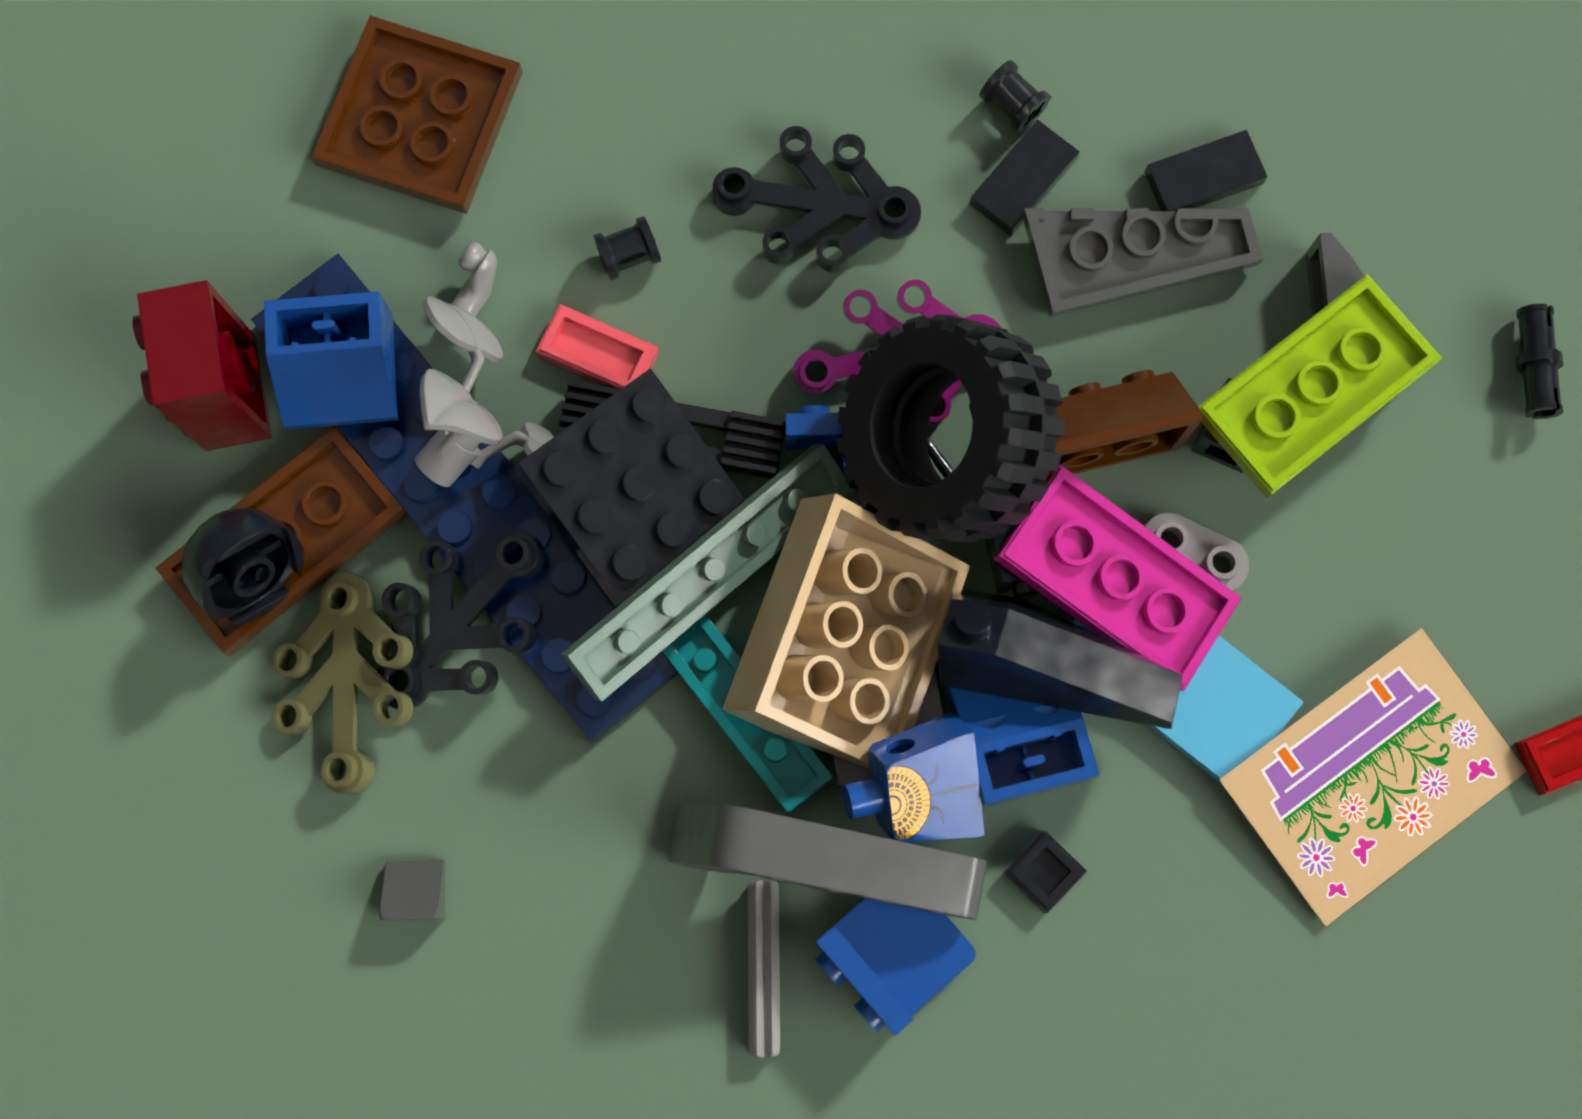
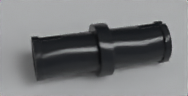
M1544 303L1526 305L1519 308L1516 312L1521 345V354L1516 357V366L1518 372L1523 373L1526 402L1525 415L1528 418L1532 417V419H1549L1557 417L1564 412L1563 405L1561 404L1558 369L1564 365L1562 351L1556 349L1553 319L1554 307L1552 305L1547 307V304Z

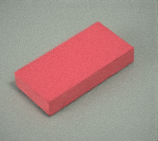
M559 304L536 349V353L539 358L602 386L622 389L650 368L652 369L659 355V348Z

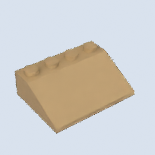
M836 493L801 499L722 710L769 732L869 769L867 751L873 743L915 726L938 660V641L951 600L961 593L970 565L919 538L907 537L898 531H890L877 522L875 514Z

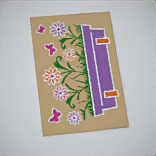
M1420 628L1220 778L1219 781L1321 922L1327 927L1521 777L1527 770L1424 630Z

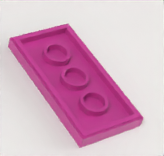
M1059 464L1057 471H1051L1045 480L1050 484V487L1041 502L1031 501L1029 507L1032 509L1030 515L1018 525H1015L993 559L1097 635L1181 674L1180 692L1185 691L1242 598Z

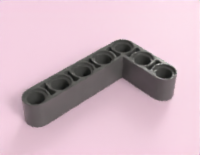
M724 804L679 805L668 860L672 864L696 869L752 875L972 920L978 919L987 864L986 860Z

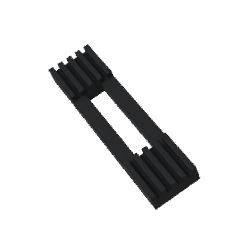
M568 380V389L564 396L565 402L562 405V415L559 418L560 424L557 427V435L620 389ZM676 402L691 425L727 432L723 449L708 447L723 469L767 478L776 476L786 429V420L733 410L726 412Z

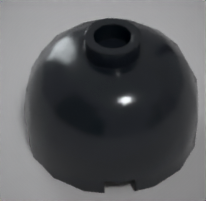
M230 508L213 515L202 523L189 538L182 554L183 581L197 604L211 620L220 623L219 618H228L234 625L245 624L260 618L282 603L290 593L284 585L290 579L292 572L294 571L300 577L304 568V548L297 536L275 517L253 508Z

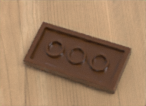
M334 426L231 507L258 509L275 517L297 536L303 546L304 568L300 577L294 571L292 572L290 579L284 585L290 593L282 603L266 615L245 624L234 625L228 618H219V623L211 620L200 608L183 581L182 554L186 544L155 569L224 654L231 656L407 515V513Z

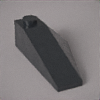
M967 589L952 598L938 641L941 686L1172 729L1182 683L1181 674L1026 600Z

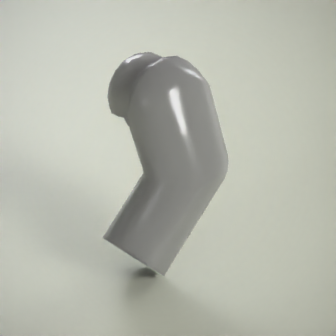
M471 242L458 259L459 266L469 271L471 275L451 304L475 317L490 297L493 289L498 260L491 249L486 251L479 243Z

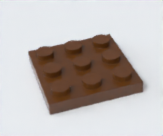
M370 15L311 158L316 166L467 214L523 73L519 62Z

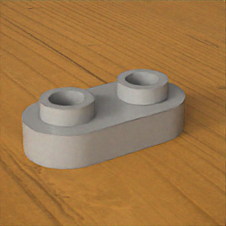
M1175 513L1159 514L1145 525L1147 529L1160 538L1163 532L1174 533L1179 540V546L1175 549L1230 590H1236L1246 580L1249 573V559L1243 547L1236 541ZM1214 556H1223L1228 560L1230 564L1228 573H1220L1214 568L1212 562Z

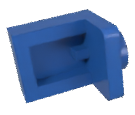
M809 405L798 408L796 410L797 413H786V450L808 449L813 444H824L826 449H838L837 438H843V424L837 423L839 412L830 413L828 407ZM841 457V471L844 474L842 469L847 467L846 458Z

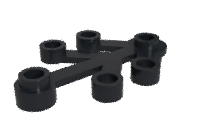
M791 126L782 132L780 136V153L784 160L796 165L813 189L753 180L749 172L738 167L722 170L713 181L714 203L721 212L730 216L743 215L754 204L809 212L787 228L773 227L764 234L762 240L763 254L768 261L774 264H784L791 260L796 249L843 217L863 220L842 237L827 235L818 242L816 248L818 265L827 272H837L846 266L848 258L880 236L889 240H899L911 235L918 227L921 218V206L917 197L906 188L899 186L888 187L865 158V144L863 140L854 134H844L836 139L833 145V162L840 170L851 173L867 197L845 193L812 150V137L810 133L800 126ZM792 139H799L805 143V147L800 151H792L786 144ZM845 147H852L859 154L853 159H846L840 155L839 151ZM730 181H739L744 185V188L738 193H729L724 189V186ZM895 204L902 207L904 213L900 217L894 218L888 216L884 209L889 205ZM775 239H783L789 244V247L783 252H774L770 249L769 244ZM828 247H837L843 255L837 260H828L822 253Z
M519 531L504 535L496 545L494 552L495 562L455 607L453 571L459 562L458 552L451 544L434 540L426 543L420 551L419 562L422 569L429 573L430 635L417 649L414 614L418 612L421 606L419 591L415 587L404 583H393L384 590L381 602L385 612L392 616V631L395 634L407 637L411 641L413 656L409 664L404 668L392 669L380 666L378 673L395 691L407 694L413 702V708L420 706L432 691L464 690L470 694L486 695L496 688L499 679L498 671L493 664L487 661L470 660L461 669H432L448 650L503 648L507 651L523 653L533 647L537 633L534 625L526 619L510 617L505 619L500 625L471 626V624L513 578L528 579L538 574L545 562V550L542 543L536 537ZM520 544L523 549V556L518 563L511 564L508 559V552L512 546ZM438 549H443L446 554L445 563L436 569L432 563V557ZM405 591L408 595V603L404 609L399 611L395 606V598L399 592ZM520 624L524 629V639L515 646L511 643L509 634L514 626ZM396 642L392 643V656L389 657L390 660L394 659L397 655L398 645ZM478 667H482L486 673V680L481 687L476 688L471 680L472 673ZM404 670L408 674L409 683L406 689L399 691L396 687V677ZM393 699L389 706L398 709L397 700Z

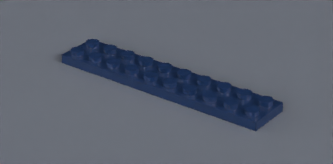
M337 253L276 300L365 293L370 291L340 254ZM263 309L252 317L251 320L265 336ZM393 320L398 420L337 425V427L429 541L438 540L451 544L457 550L459 562L454 572L468 590L473 587L495 562V548L498 541L504 535L519 531L536 537L542 543L545 550V562L539 573L528 579L513 578L488 605L485 611L497 625H500L505 619L510 617L523 618L534 625L537 633L535 644L530 650L520 654L593 743L675 677L678 672L661 651L605 700L601 702L592 698L560 654L618 606H614L502 452L488 458L479 469L469 464L450 487L436 484L418 468L415 462L416 455L438 431L424 429L420 401L421 378L428 369L433 368ZM480 443L478 448L482 450L488 447L489 444ZM520 544L512 546L508 552V559L511 564L518 563L523 556V549ZM438 549L439 554L446 560L445 551ZM520 624L514 626L509 634L510 641L515 646L524 639V629Z

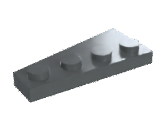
M1025 208L1022 212L1049 317L1258 266L1263 261L1249 208H1179L1177 211H1149V208H1127L1125 211H1094V208H1071L1070 211H1044V208Z

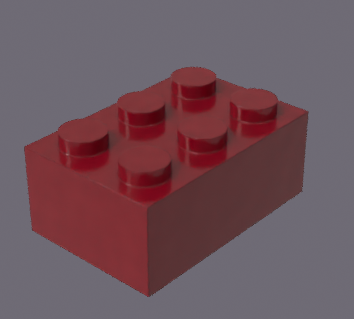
M208 280L137 293L140 315L133 316L132 324L137 344L141 350H145L148 370L141 372V386L147 403L156 407L165 415L168 421H172L183 431L185 436L192 438L205 451L272 439L256 336Z

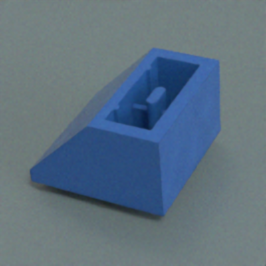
M379 291L264 301L266 359L282 426L285 430L398 420L393 313Z

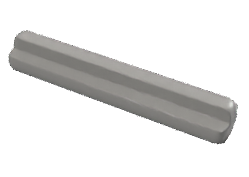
M754 880L748 884L749 1053L754 1057H775L780 1053L779 885L773 880Z

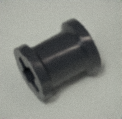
M1009 60L990 76L982 87L979 96L986 103L993 101L1013 120L1012 127L1020 133L1042 114L1051 96L1045 90L1038 92L1017 73L1019 66L1014 61Z
M644 216L636 218L635 225L610 235L604 236L601 232L593 235L610 281L618 278L620 271L643 262L651 261L653 264L661 262L657 244Z

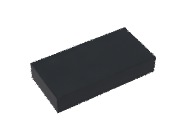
M1037 120L973 193L969 204L1008 235L1012 236L1024 222L1022 218L1023 210L1025 208L1037 207L1077 160L1080 151L1041 121Z
M1247 130L1147 164L1144 171L1161 211L1197 208L1264 184L1268 177Z

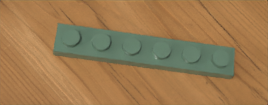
M813 444L560 654L594 700L601 702L783 549L801 499L835 493L844 497L853 489L849 487L845 475L842 474L841 469L824 444Z

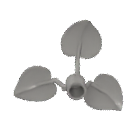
M428 296L423 302V306L431 323L448 340L460 348L469 351L471 365L462 384L435 369H428L423 374L420 382V401L424 429L438 431L416 455L415 462L418 468L430 480L440 486L450 487L469 464L479 469L488 458L512 445L524 447L526 454L530 455L555 437L556 434L542 426L526 422L521 427L522 432L514 431L503 438L502 430L493 415L475 400H472L469 394L485 358L494 363H499L502 360L503 351L500 343L490 329L472 314L457 306ZM480 443L489 444L488 447L482 450L478 448Z

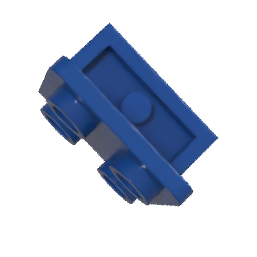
M869 899L861 901L815 942L823 951L815 958V961L837 987L847 979L862 997L853 1006L876 1033L886 1026L895 1036L914 1020L911 1016L970 965L976 955L972 944L947 915Z

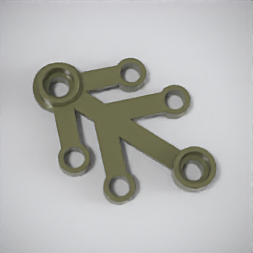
M350 572L338 573L324 584L319 595L320 614L295 644L284 643L275 650L272 664L276 673L284 677L300 679L310 672L313 664L312 657L333 635L332 655L295 700L285 699L274 707L272 723L274 728L281 733L291 735L303 734L309 729L313 714L333 691V752L323 761L321 774L326 786L331 791L340 794L358 795L369 788L375 775V766L370 755L363 750L357 749L358 688L372 701L373 715L381 724L396 727L402 726L410 720L413 714L411 698L403 692L395 691L358 653V631L374 644L372 650L373 657L379 665L384 667L401 669L407 666L413 656V645L407 637L395 634L373 612L375 596L370 585L363 577ZM346 592L347 602L341 608V599ZM396 642L398 652L395 658L390 660L388 649L392 643ZM295 652L297 655L296 665L290 670L288 664L289 658ZM393 699H396L398 710L391 718L388 714V706ZM294 708L296 710V720L290 726L288 715ZM345 762L347 767L346 774L340 779V768L342 763Z

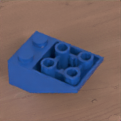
M945 686L952 713L961 719L975 734L982 808L1088 782L1099 776L1081 712Z

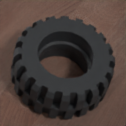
M936 314L932 318L918 316L908 319L902 325L903 328L893 327L878 339L879 348L869 347L858 361V364L862 367L858 375L852 374L844 389L849 395L846 406L839 407L837 423L843 424V438H837L839 456L846 458L847 467L842 470L850 488L859 489V492L855 495L858 503L865 510L875 514V518L880 525L890 531L902 532L907 537L954 542H976L979 538L991 539L1001 535L1007 530V524L1018 525L1030 515L1032 509L1028 505L1029 502H1041L1050 487V484L1045 481L1049 471H1057L1062 454L1056 453L1058 437H1064L1065 419L1057 418L1056 407L1062 405L1059 387L1047 382V379L1052 376V372L1044 358L1034 355L1033 347L1021 336L1008 333L1007 329L944 314ZM960 380L967 391L972 407V434L963 459L956 469L942 480L930 460L927 445L928 425L932 411L939 398L952 384Z

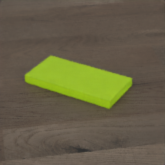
M1366 274L1198 407L1203 418L1201 423L1268 499L1443 358L1374 280Z

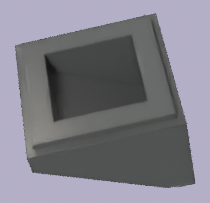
M445 860L386 862L380 903V920L445 919Z

